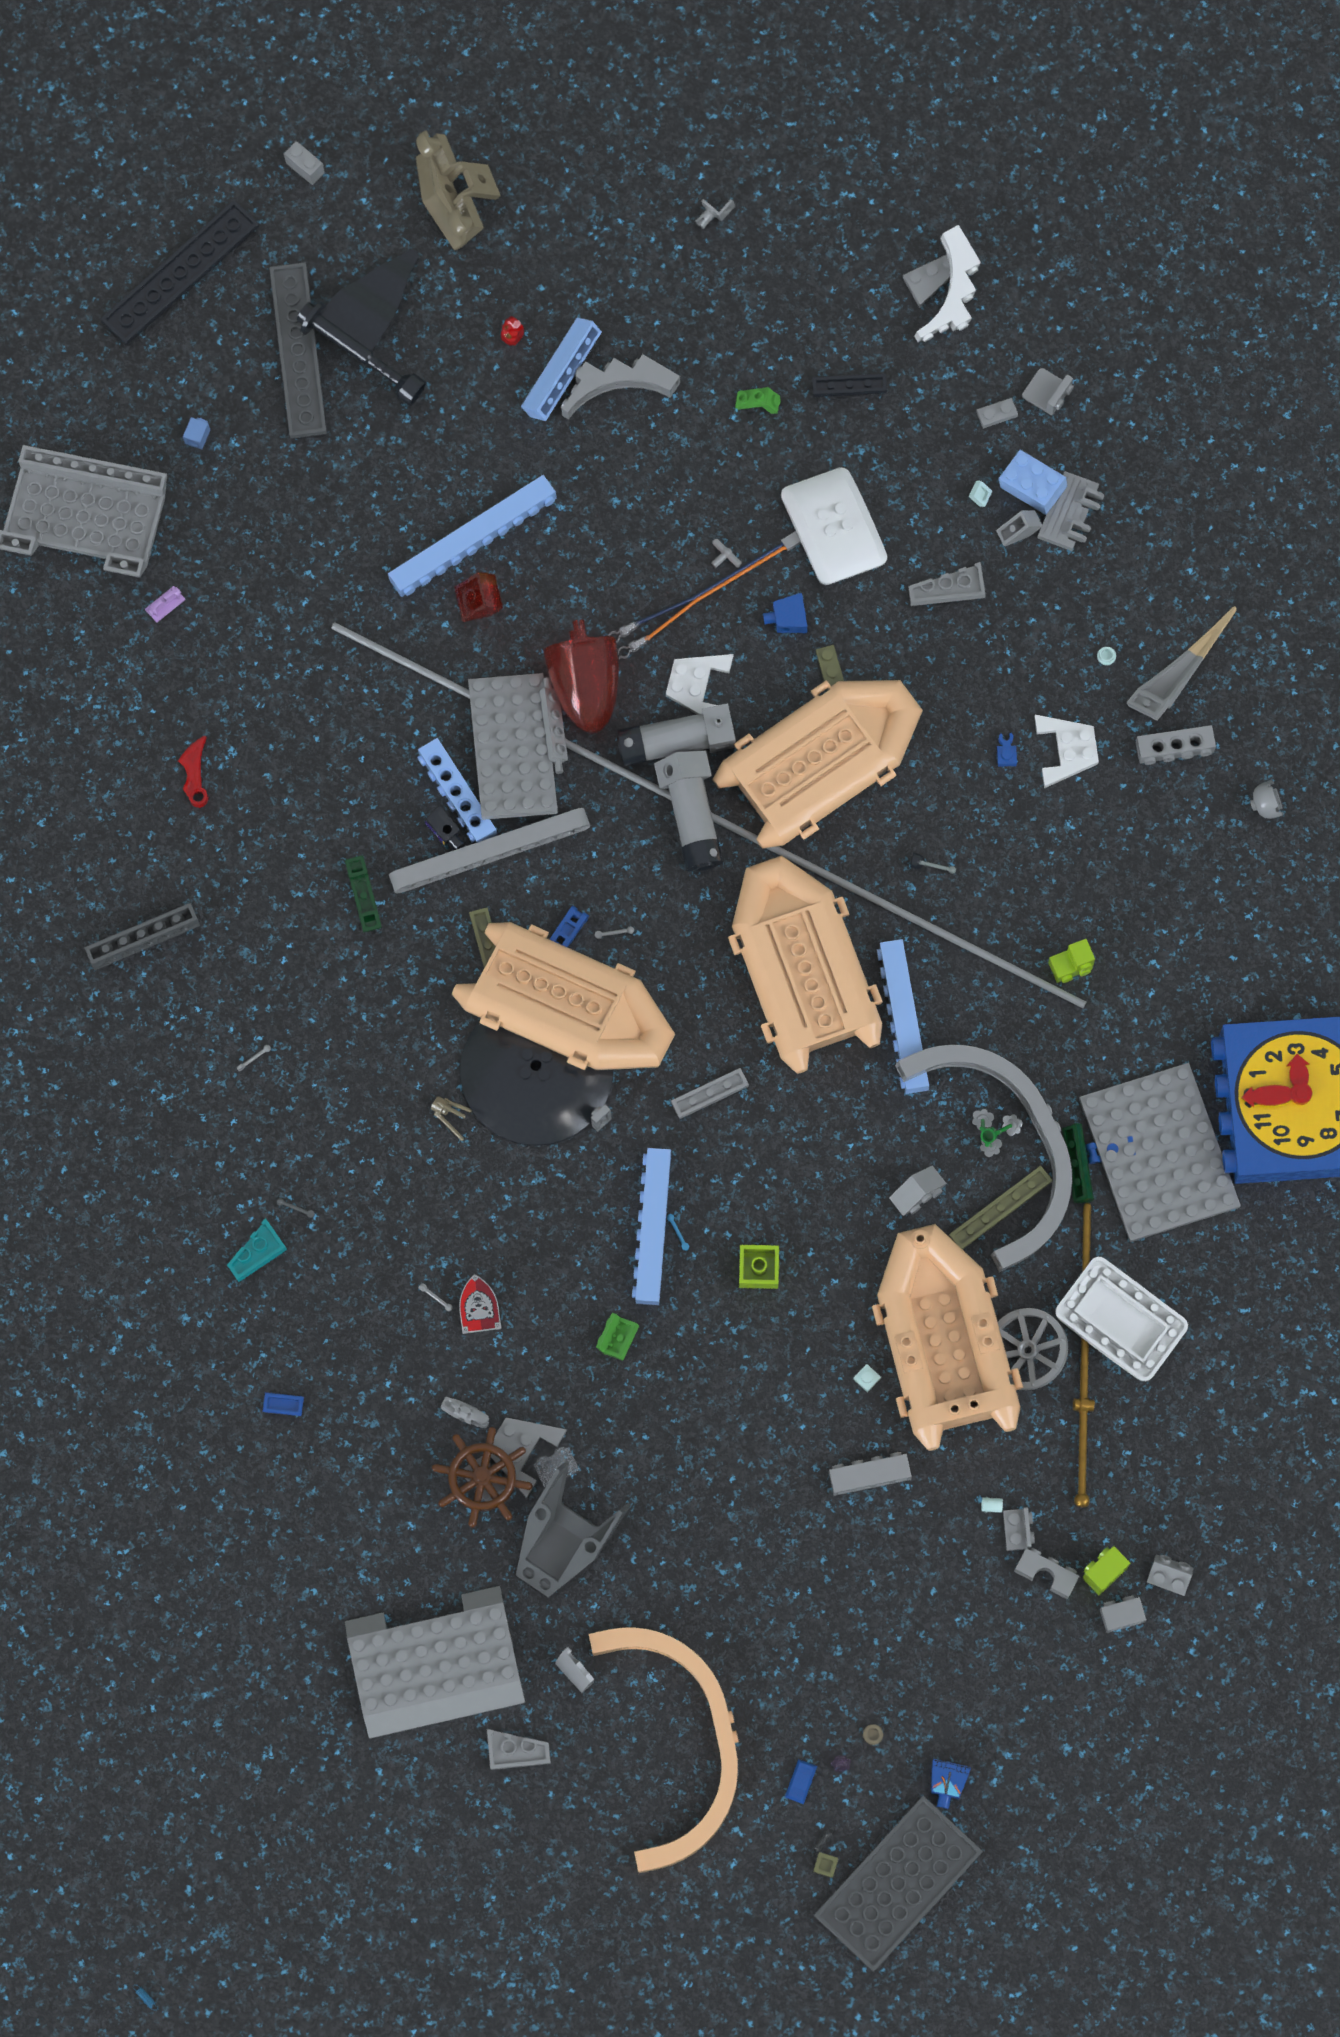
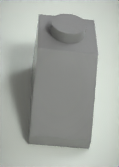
M1035 510L1020 511L996 531L1003 546H1008L1031 536L1043 526Z

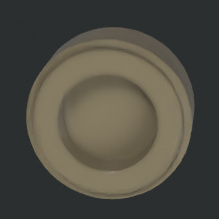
M868 1725L864 1729L863 1738L867 1744L877 1745L883 1738V1731L878 1725Z

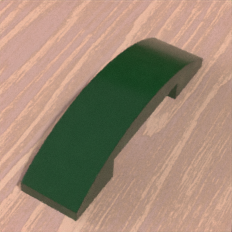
M363 855L346 859L345 864L363 933L382 928Z

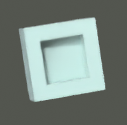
M976 481L969 497L980 507H985L992 490L982 481Z
M868 1364L853 1378L867 1393L881 1379Z

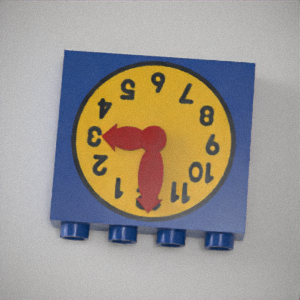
M1340 1017L1223 1025L1219 1034L1220 1037L1211 1038L1212 1059L1222 1060L1223 1074L1215 1075V1092L1217 1098L1226 1097L1227 1112H1219L1220 1135H1230L1231 1145L1230 1150H1223L1222 1152L1224 1173L1234 1174V1184L1340 1177Z

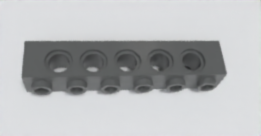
M188 903L84 948L94 970H97L199 927L200 924L191 903Z

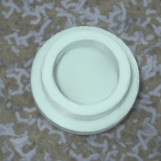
M1103 647L1098 651L1097 659L1103 665H1111L1116 659V652L1111 647Z

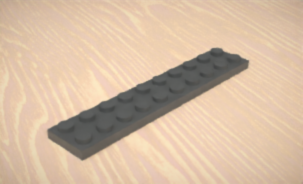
M306 262L270 267L290 439L327 434L315 331L313 328L308 334L304 335L300 332L302 324L297 321V316L301 309L308 302L311 303Z

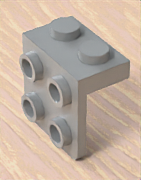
M1040 368L1023 392L1022 397L1048 414L1053 415L1056 409L1059 410L1063 405L1065 396H1069L1074 388L1072 385L1073 378L1066 375L1064 380L1049 371Z

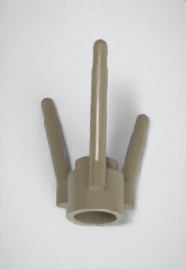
M438 1096L431 1106V1109L435 1111L434 1116L439 1118L463 1141L464 1138L442 1115H447L450 1111L457 1116L466 1118V1115L451 1106L467 1112H472V1110L447 1098L443 1099Z

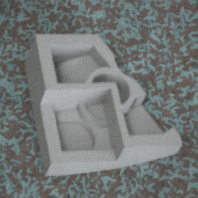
M567 1647L560 1654L555 1664L578 1690L583 1693L594 1683V1678L581 1662L571 1654L572 1651Z

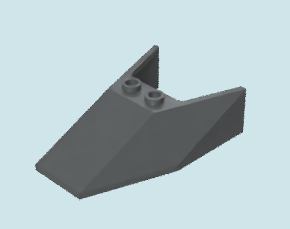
M564 1462L556 1469L528 1516L516 1572L517 1577L547 1597H550L596 1559L631 1507V1504L627 1503L600 1526H595L565 1506L562 1502L569 1468L568 1462Z

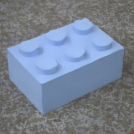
M1019 450L999 477L1000 488L1047 515L1067 488L1065 476L1022 450Z

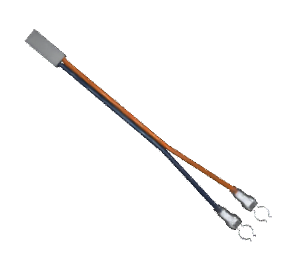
M795 531L783 538L776 547L693 597L644 619L623 625L618 629V632L613 631L609 633L606 640H609L611 634H620L617 641L609 642V644H616L619 642L620 637H627L641 623L689 603L650 635L631 641L628 647H620L616 655H619V651L623 648H629V654L630 652H637L653 636L698 601L783 550L789 551L801 544L797 532ZM629 654L627 656H620L619 659H625L629 656Z

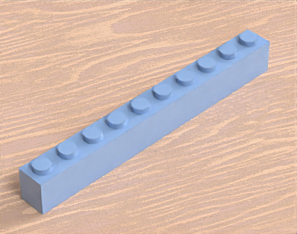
M544 475L540 476L389 572L390 582L401 597L412 594L420 585L428 584L434 576L442 575L448 567L459 564L467 555L475 554L481 546L489 545L494 538L503 536L514 525H520L525 518L536 515L540 511L539 509L553 504L556 499V491Z

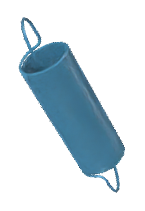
M142 1987L136 1990L135 1993L149 2008L155 2004L154 2000Z

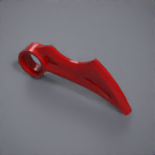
M206 736L199 738L191 744L178 760L187 772V780L183 790L189 797L190 803L197 808L204 807L208 802V794L201 784V756L207 739ZM197 793L204 795L203 799L199 802L193 799Z

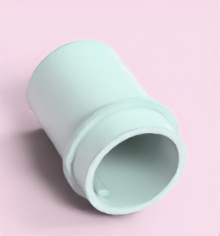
M982 1497V1511L986 1513H1002L1003 1499Z

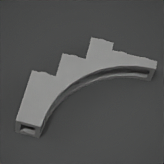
M643 354L640 359L637 358L634 361L632 368L613 358L611 363L608 362L604 370L601 371L585 361L583 366H579L575 372L576 384L571 390V396L569 399L566 398L561 405L562 416L569 420L574 412L591 398L620 388H644L671 398L680 384V376Z

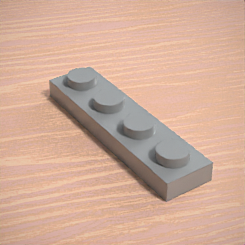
M741 1068L671 1100V1103L679 1119L749 1087V1084Z

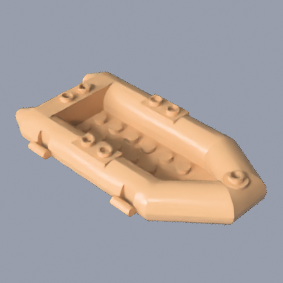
M826 680L811 690L815 698L755 739L750 734H747L734 743L738 751L722 761L712 780L718 788L738 786L765 822L756 839L761 848L783 846L798 835L803 840L819 830L816 825L819 820L877 781L880 786H883L897 776L893 769L900 765L923 711L901 680L838 681L832 686ZM828 688L829 691H827L821 696H818L820 693H822L824 690ZM751 741L752 744H750L743 750L741 749L744 745ZM886 771H888L887 774H885L884 776H882L881 778H879V776H881V775L884 774ZM808 825H811L809 828H807V829L804 830L803 832L801 831V830H803L805 827H807Z
M779 856L746 868L732 924L734 935L729 936L728 939L734 955L742 953L767 1023L762 1024L761 1028L767 1044L775 1041L780 1058L799 1074L808 1070L809 1053L813 1050L853 1036H857L869 1048L880 1045L882 1021L876 1005L882 1004L883 1001L877 985L868 986L842 918L850 915L844 898L839 897L835 899L832 890L785 857ZM836 903L839 906L841 914H837L836 908L834 906ZM737 939L741 940L743 945L742 949H740ZM869 991H871L874 1002L870 1001V998L868 996ZM770 1027L774 1028L775 1037L772 1036Z
M512 922L488 924L485 934L496 948L477 983L456 984L452 992L454 998L466 1012L481 1018L480 1024L498 1031L499 1027L511 1031L568 1057L567 1063L583 1070L587 1066L595 1070L659 1067L675 1033L642 981L633 977L636 972L635 970L619 963L616 968H612L547 939L549 932L532 924L528 930Z
M936 1224L897 1234L877 1294L879 1304L872 1306L876 1325L885 1324L903 1393L902 1397L896 1398L900 1417L909 1416L913 1434L929 1451L939 1448L943 1430L993 1418L1005 1432L1015 1430L1021 1408L1016 1390L1023 1388L1018 1368L1010 1370L991 1298L998 1296L994 1278H985L983 1268ZM985 1283H987L989 1292H985ZM881 1308L885 1309L887 1317H885L884 1320L882 1317ZM1011 1374H1012V1378H1013L1014 1385H1013V1384H1010V1381H1009V1377H1008V1376L1011 1375ZM905 1400L909 1401L911 1409L908 1412L905 1405Z

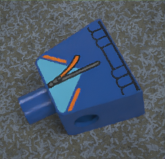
M933 1759L931 1794L939 1795L937 1807L949 1809L951 1798L959 1800L971 1767Z

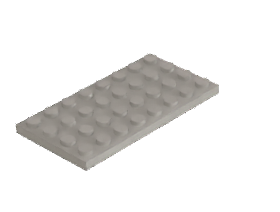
M543 673L468 679L482 820L558 813L553 762L548 757L540 690L544 688Z

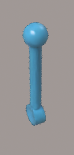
M668 1214L667 1220L671 1222L682 1243V1250L687 1251L689 1244L685 1243L674 1221V1215Z

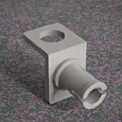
M703 199L701 202L706 210L695 222L699 226L701 225L702 229L714 217H717L722 222L735 207L734 201L731 199L718 212Z

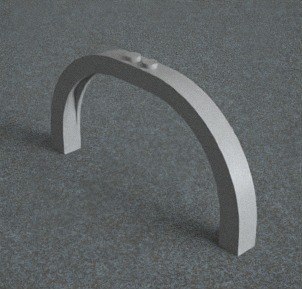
M943 1045L919 1051L899 1060L895 1066L903 1082L939 1068H972L1000 1080L1022 1102L1048 1153L1052 1169V1191L1047 1209L1036 1227L1024 1237L995 1250L991 1257L999 1272L1027 1259L1038 1251L1056 1231L1065 1215L1071 1195L1072 1169L1070 1157L1061 1134V1127L1052 1117L1051 1107L1045 1103L1038 1089L1019 1068L988 1050L966 1045Z

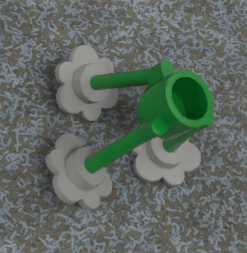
M986 1109L976 1110L973 1113L974 1119L972 1123L977 1125V1128L982 1131L980 1137L983 1145L980 1146V1149L985 1151L984 1153L987 1157L999 1154V1148L1002 1146V1141L997 1139L999 1134L1007 1131L1009 1136H1013L1015 1133L1019 1134L1021 1132L1020 1127H1022L1023 1122L1015 1114L1004 1116L1002 1128L996 1130L991 1127V1121L994 1119L992 1113Z

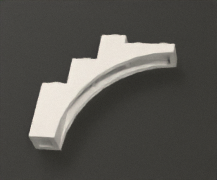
M959 225L943 233L940 238L947 252L950 265L948 295L939 313L927 325L916 332L915 338L917 342L922 340L926 342L934 337V333L938 331L942 333L950 327L953 331L957 329L961 331L969 326L968 323L971 320V316L963 302L966 303L973 299L976 289L968 275L970 276L977 272L981 262Z

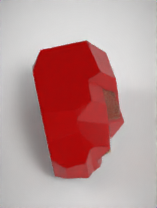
M511 316L502 325L501 339L508 345H516L523 337L524 327L519 320Z

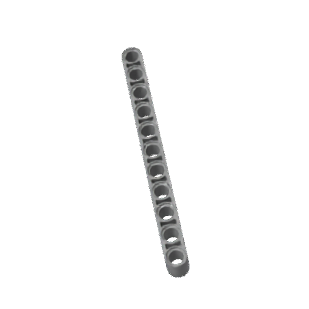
M584 808L574 809L395 870L389 874V878L395 893L406 892L582 832L590 828V823Z

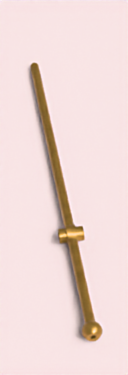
M1088 1202L1083 1206L1082 1272L1090 1263L1091 1204ZM1081 1338L1080 1398L1073 1400V1410L1080 1413L1078 1494L1074 1498L1077 1507H1087L1090 1502L1086 1494L1088 1411L1093 1412L1095 1406L1094 1400H1089L1088 1398L1089 1343Z

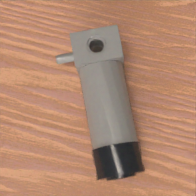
M728 703L702 708V714L617 730V742L624 766L668 757L675 752L698 751L709 748L710 753L732 749L735 748L734 743H736Z
M706 751L675 752L654 763L659 788H669L686 871H704L721 865L723 863L722 854L716 837L704 780L712 776Z

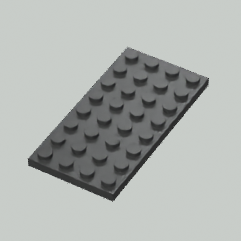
M922 1796L814 1916L874 1972L983 1851L930 1801Z

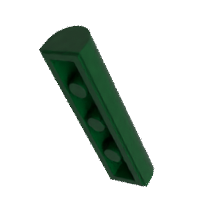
M1075 1123L1062 1128L1071 1162L1074 1203H1087L1093 1201L1094 1197L1082 1124Z

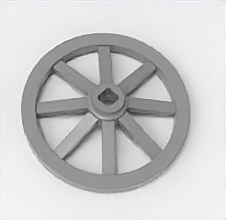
M1023 1308L1008 1313L998 1321L1001 1336L1018 1347V1350L1007 1351V1358L1021 1356L1010 1370L1016 1368L1019 1370L1026 1360L1028 1362L1030 1382H1022L1023 1388L1019 1390L1041 1388L1059 1375L1067 1359L1068 1341L1064 1329L1054 1317L1039 1309ZM1028 1316L1043 1319L1032 1340L1029 1338L1025 1317ZM1016 1319L1019 1320L1023 1336L1022 1342L1003 1330L1006 1325ZM1048 1323H1050L1057 1332L1058 1338L1037 1345ZM1060 1345L1056 1363L1039 1354V1351ZM1028 1348H1032L1031 1353L1027 1354ZM1034 1359L1052 1368L1045 1376L1037 1380ZM1011 1374L1008 1376L1010 1384L1014 1385Z

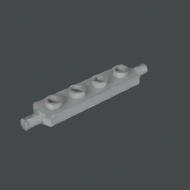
M546 677L543 678L544 688L540 690L548 757L555 764V773L561 774L564 772L562 763L568 760L559 691L552 688L551 678Z

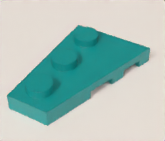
M266 1218L261 1222L262 1225L258 1230L254 1231L250 1236V1240L246 1245L241 1247L227 1264L238 1282L287 1250Z

